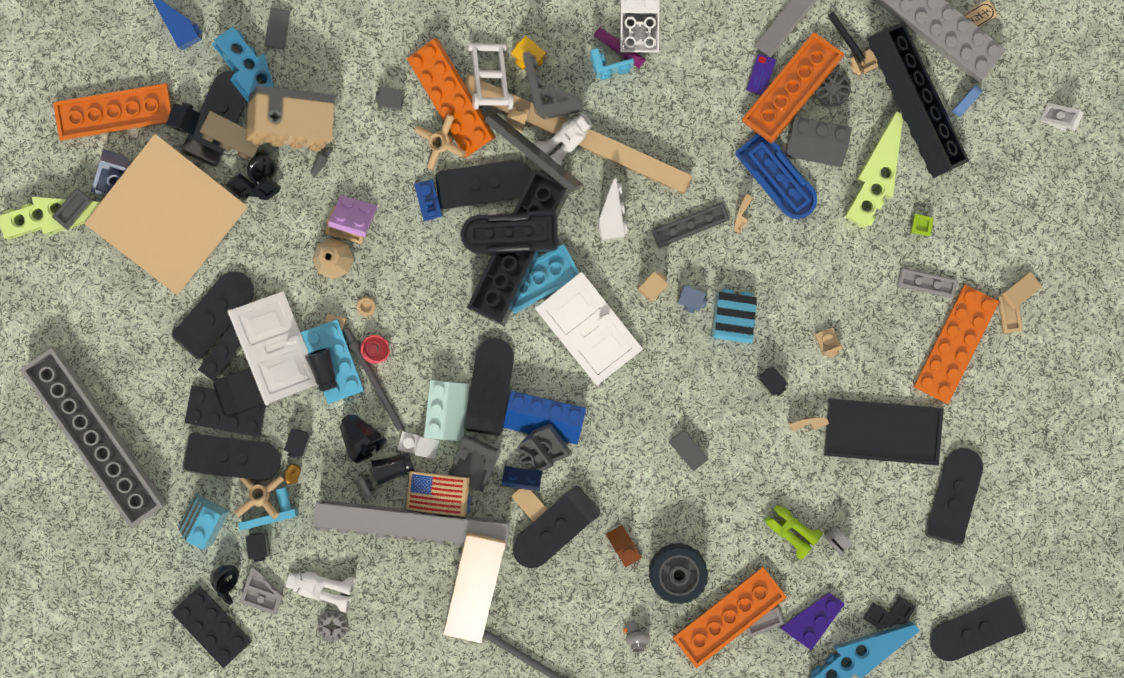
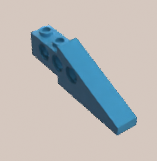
M231 27L213 41V47L235 73L230 80L247 102L249 101V94L257 85L274 87L264 53L257 57L254 48L246 44L244 36L239 30ZM232 47H238L240 53L233 52ZM244 62L251 63L252 69L246 68ZM256 77L262 78L265 84H259Z
M909 622L835 645L833 647L838 653L836 655L834 653L829 655L825 659L826 663L821 667L816 666L813 668L809 678H828L826 673L830 669L835 670V675L831 678H851L854 674L859 678H863L920 630L913 622ZM859 645H864V651L859 654L856 653V648ZM849 657V664L846 666L841 665V660Z

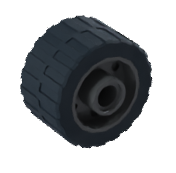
M671 543L663 546L651 559L649 567L650 582L657 595L663 600L672 604L690 603L692 600L697 599L705 590L708 582L707 565L698 551L691 546L682 543ZM682 570L683 574L680 577H675V571Z

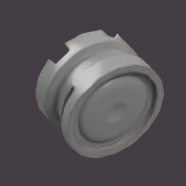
M832 526L830 528L831 531L825 533L823 537L842 556L845 553V549L850 548L852 543L835 526Z

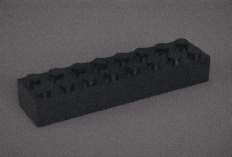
M905 23L885 28L867 38L869 48L877 59L878 67L885 76L886 84L894 95V101L902 112V118L907 123L911 137L915 140L919 154L923 157L927 165V171L931 174L932 178L969 162Z
M534 169L513 213L554 211L557 213L558 218L570 191L553 177ZM541 251L492 254L466 308L505 327Z

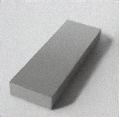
M901 268L897 287L954 299L958 280Z

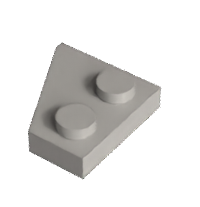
M251 567L239 603L276 615L283 595L255 567Z

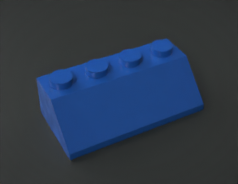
M511 391L503 428L530 434L533 430L551 423L564 442L578 445L586 407Z

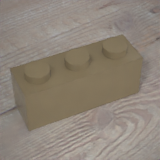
M212 111L209 112L200 130V133L203 134V139L209 142L216 140L221 143L220 147L228 151L232 148L238 151V156L246 160L249 157H254L260 145L246 140V128Z

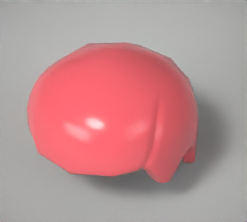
M380 335L366 337L360 346L362 357L369 363H381L390 354L388 341Z

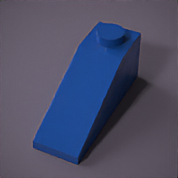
M153 0L180 50H184L202 40L200 37L202 31L197 23L193 24L188 18L162 0Z

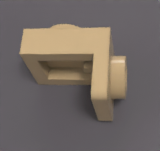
M870 49L863 52L866 59L862 62H859L856 56L850 58L852 61L850 65L854 73L863 75L878 67L877 59Z

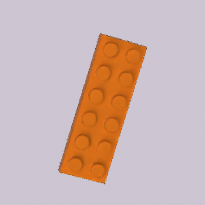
M813 32L741 119L742 122L772 144L842 60L844 53Z
M438 38L431 40L407 58L442 120L445 121L447 114L454 116L449 131L458 147L466 151L465 158L496 138L490 126L485 122L480 109H473L472 96Z
M167 83L53 102L60 141L166 124L172 109Z
M963 285L913 387L949 404L1000 301L972 287Z
M762 566L672 638L697 669L787 597Z

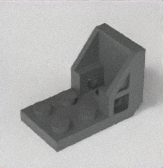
M530 51L523 53L535 113L538 116L547 120L583 111L581 100L556 87L539 90V88H542L540 75L535 74V69H538L535 55L531 56ZM545 97L550 98L551 101L546 103Z
M466 434L462 439L460 449L448 475L470 478L469 486L483 492L501 450Z

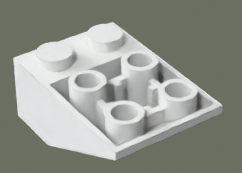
M620 0V52L659 53L660 0Z
M613 179L598 222L601 242L624 239L625 234L628 233L627 222L622 220V215L625 213L624 202H620L619 196H622L621 183H617V179Z

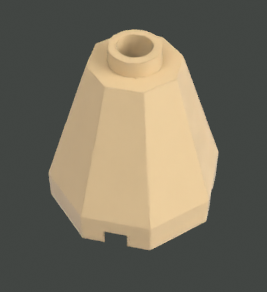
M335 238L319 243L312 258L318 273L332 279L348 274L354 261L349 245ZM329 255H332L331 260L328 259Z

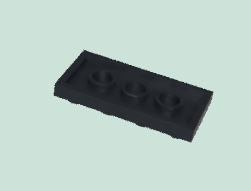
M191 385L184 423L261 437L267 405L262 404L248 411L227 417L222 413L215 389Z
M201 586L195 589L171 612L222 668H225L252 642Z

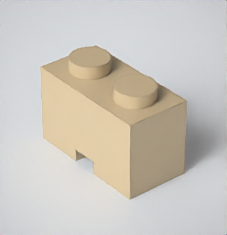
M654 271L637 290L650 302H653L669 285L666 282L668 279L660 271L658 273Z

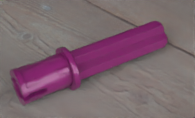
M599 27L594 33L595 38L621 55L623 60L634 59V65L638 69L644 64L646 59L638 53L620 52V41L603 28Z

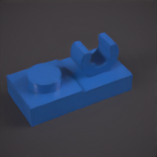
M433 179L414 184L424 222L443 217Z

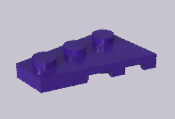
M828 592L801 613L794 616L790 621L780 626V628L812 650L845 604Z

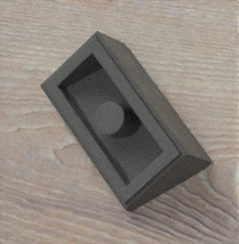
M684 430L669 441L671 446L693 471L709 460Z

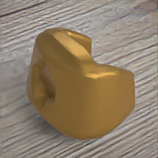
M291 464L286 468L284 473L286 483H297L301 467Z

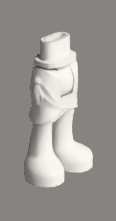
M581 114L579 117L564 122L561 129L550 140L537 141L534 144L549 155L562 142L564 145L549 156L561 166L566 154L572 152L583 141L592 123L586 115Z
M314 572L289 573L286 587L293 589V592H297L304 597L337 605L341 612L347 613L350 607L351 596L337 595L322 590L325 587L351 595L356 578L347 577L344 581H336L318 576Z

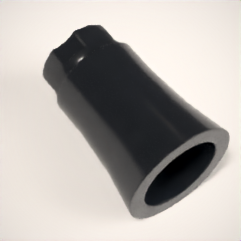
M330 347L315 350L304 355L319 391H327L338 386Z
M409 453L371 460L378 486L406 475L407 472L414 471Z

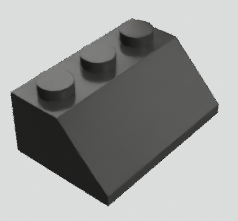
M795 116L792 119L786 156L842 167L849 146L852 127Z

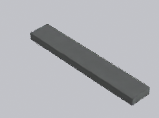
M497 113L486 117L485 122L567 190L574 192L582 187L583 184Z

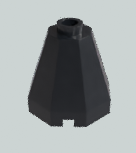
M355 414L352 416L347 415L341 420L342 423L339 427L347 454L356 464L373 456L371 452L375 449L377 452L381 450L387 441L382 433Z

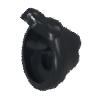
M264 151L257 153L247 166V175L254 183H257L265 176L272 179L277 171V165L271 158V155Z
M222 565L210 573V583L217 592V596L221 597L228 605H231L233 600L229 592L238 582L239 570L233 565ZM232 575V578L230 580L225 581L228 577Z

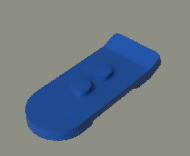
M756 134L735 152L737 159L787 217L802 219L814 211L817 205V194L814 188L796 169L775 141L771 144L762 136Z

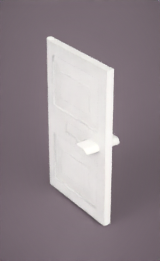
M582 271L541 304L535 306L536 311L596 386L600 385L603 380L643 350Z
M284 291L228 310L265 405L316 386L313 373L304 355L308 354V350Z

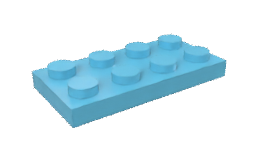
M564 244L559 246L558 249L538 257L512 310L514 314L552 295L579 274Z
M338 319L301 332L309 353L330 347L338 386L323 391L328 404L364 391Z

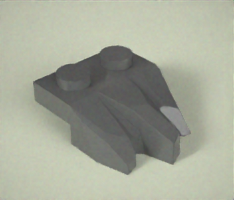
M551 423L533 430L516 449L517 452L522 453L518 458L519 464L530 463L532 464L530 470L543 471L553 467L554 462L570 456L571 450Z

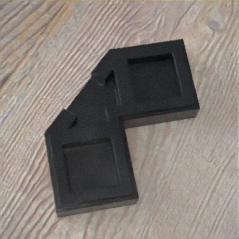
M240 173L226 184V187L240 198L259 197L260 200L270 199L280 192L281 186L268 176L253 184Z
M900 596L889 612L872 602L863 619L879 629L904 624L908 621L916 606Z

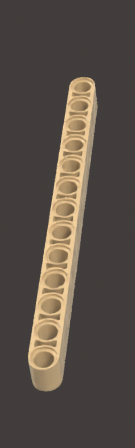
M468 74L464 84L473 97V94H476L474 76ZM480 79L481 96L483 98H503L501 88ZM512 94L513 107H518L522 110L525 108L530 109L526 123L531 126H537L540 130L552 135L561 129L564 122L569 120L562 116L544 120L535 113L533 103ZM488 105L498 111L506 112L505 114L507 115L512 111V109H507V105ZM588 129V134L578 145V147L586 151L587 149L592 151L597 156L610 159L611 162L619 166L623 165L632 172L645 175L644 177L654 182L658 181L665 187L672 190L676 189L681 194H685L692 179L691 175L591 129Z

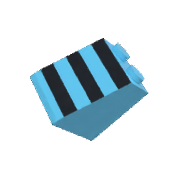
M722 289V292H717L711 338L753 343L757 297H752L753 293L741 292V295L733 294L734 290Z
M195 494L178 529L186 542L204 550L215 541L229 510Z

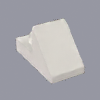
M1047 103L1040 120L1063 131H1066V129L1076 131L1084 113L1078 109Z
M402 431L398 450L415 454V456L435 459L440 440L424 438L421 435Z

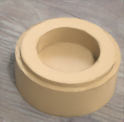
M369 297L361 298L357 303V311L363 316H371L376 311V303Z

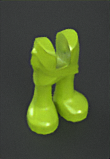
M776 505L773 510L783 520L778 524L776 520L767 516L764 521L782 539L785 538L796 548V557L802 560L812 547L798 538L789 529L793 528L812 546L818 542L823 532L819 529L811 530L805 527L798 519L791 515L787 508Z

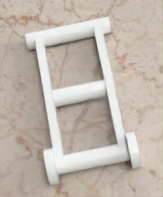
M468 43L467 49L472 52L476 94H473L472 97L473 109H478L479 105H507V109H512L513 95L508 94L503 54V51H506V44ZM477 51H498L500 70H479ZM480 78H501L503 98H483L481 96Z

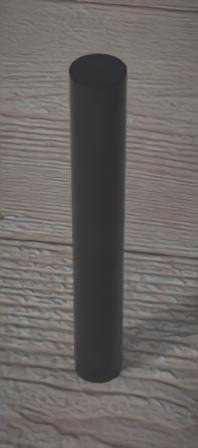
M834 12L829 14L828 18L858 61H864L866 59L865 55Z

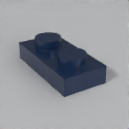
M504 466L501 486L540 491L542 471Z

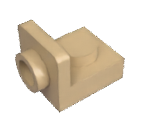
M833 327L815 334L823 356L828 355L830 358L840 354L839 350L843 349V347L840 345Z

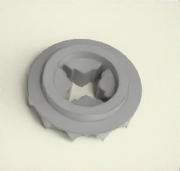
M334 610L325 612L318 620V633L323 639L331 642L340 640L348 630L346 617ZM332 618H334V625L340 627L335 628L331 634V629L324 625H329Z

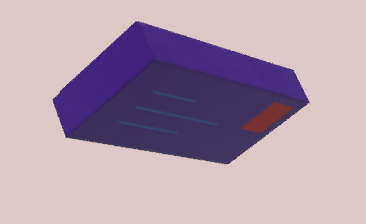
M757 54L746 91L758 95L764 93L768 87L776 59Z

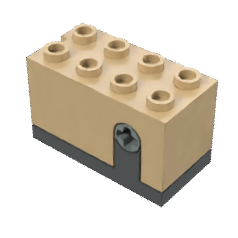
M259 85L249 94L246 140L252 141L253 144H264L266 142L271 143L275 147L291 145L290 147L293 149L308 147L311 151H321V149L326 147V144L332 141L334 95Z

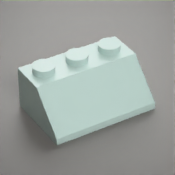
M430 380L424 438L462 441L465 431L464 426L470 384Z

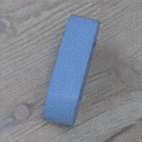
M975 84L954 107L952 112L958 118L961 117L983 90Z

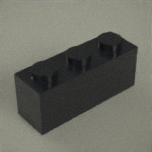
M233 324L198 369L212 381L221 377L242 349Z

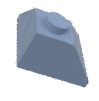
M103 149L91 192L106 196L130 166L131 162L122 154Z

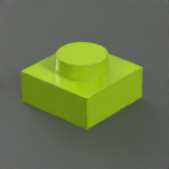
M914 214L910 233L930 237L934 218Z

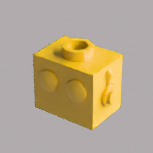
M526 35L520 42L518 41L515 44L516 47L512 50L511 56L516 60L514 63L519 68L524 70L523 53L529 51L531 56L535 55L537 66L543 64L546 52Z

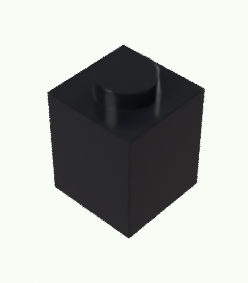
M183 102L182 105L174 103L166 125L179 132L192 135L200 113L193 110V106Z
M770 366L757 377L771 396H779L786 390L785 386L788 383L774 366Z
M292 428L284 451L288 452V456L297 459L299 456H305L312 434Z
M268 532L245 536L248 559H254V562L266 560V557L270 555Z

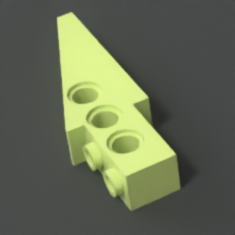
M895 112L859 173L856 180L862 183L844 215V218L862 228L872 225L876 218L874 216L876 209L880 210L885 202L883 197L885 196L888 199L893 197L903 123L902 114L899 112ZM882 168L889 171L888 178L882 177ZM872 185L879 187L880 192L878 195L872 193ZM863 201L870 204L869 211L862 209Z
M32 197L33 204H24L21 206V209L16 211L14 209L3 211V215L0 216V227L4 239H14L41 229L45 235L66 230L52 216L55 214V206L57 204L62 206L67 199ZM93 201L70 228L84 224L101 202ZM39 210H42L43 217L38 220L36 214ZM24 216L25 222L20 226L18 219Z

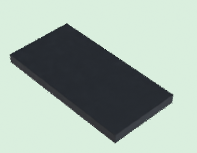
M828 398L827 420L829 424L826 425L823 455L939 466L944 408Z

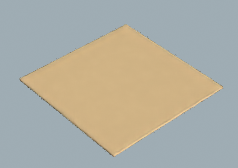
M154 134L84 224L178 295L248 206L157 134Z

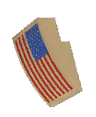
M410 471L406 509L466 517L470 478L441 473Z

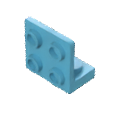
M598 48L590 51V59L595 77L601 78V80L609 79L612 77V74L619 72V75L629 73L630 69L633 68L634 59L605 66L606 62L603 52L599 53Z

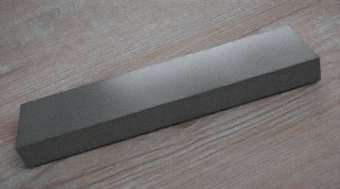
M722 202L652 230L658 248L727 222L730 219Z

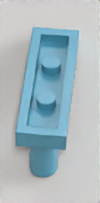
M287 487L275 490L281 511L278 512L279 516L276 519H273L270 515L241 521L238 523L240 531L298 516L297 508L292 509Z

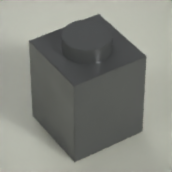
M381 86L380 91L376 92L375 102L378 103L379 108L402 111L405 92L404 90Z

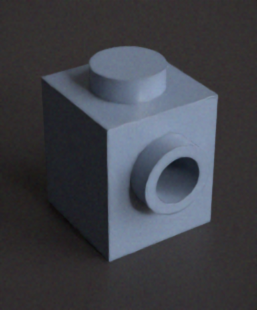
M684 285L677 304L684 306L683 310L694 314L695 311H700V308H705L708 298H705L706 293Z

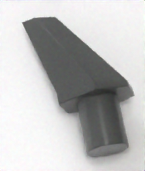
M325 147L321 154H317L311 171L312 175L316 176L328 162L327 158L332 152L330 149Z

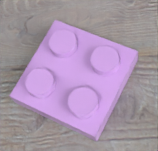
M340 195L329 220L328 227L366 237L377 206Z

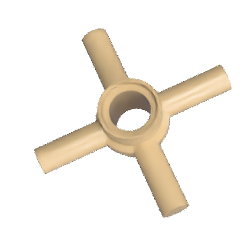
M447 114L441 131L434 134L420 126H417L415 129V133L428 139L429 147L433 150L426 166L429 169H434L440 152L448 150L461 158L466 154L465 150L452 144V137L448 134L454 120L453 115ZM440 138H441V140H442V145H441V146H440V144H439V139H440Z
M279 475L267 486L263 487L262 485H255L251 479L240 478L249 489V500L234 511L235 514L240 517L252 506H257L260 508L264 507L269 515L276 519L279 513L269 502L270 492L282 484L284 479ZM263 493L261 498L255 499L258 494Z

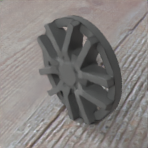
M833 70L830 73L835 74L833 80L828 75L827 79L829 82L823 81L824 87L818 88L815 91L818 100L827 106L842 104L847 100L851 91V85L846 75L838 70ZM838 75L842 77L839 82L836 81ZM843 80L846 81L847 86L841 85ZM841 88L847 89V93L841 92ZM825 90L826 93L820 96L818 91ZM829 95V102L823 100L822 98ZM839 95L845 96L841 101L839 100ZM832 96L836 97L837 103H832Z

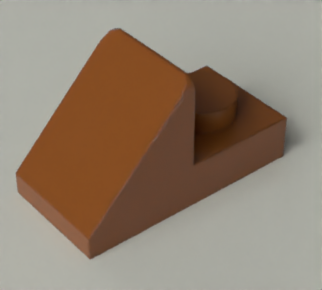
M623 525L606 534L625 568L642 558Z

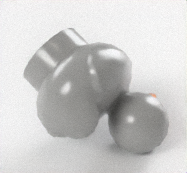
M634 621L628 622L625 629H623L625 633H628L626 643L634 653L645 652L646 645L650 642L649 633L646 630L644 632H637L638 624Z

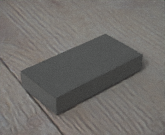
M271 7L265 46L284 49L290 18L289 10Z
M76 188L52 218L66 230H69L93 200L79 188Z

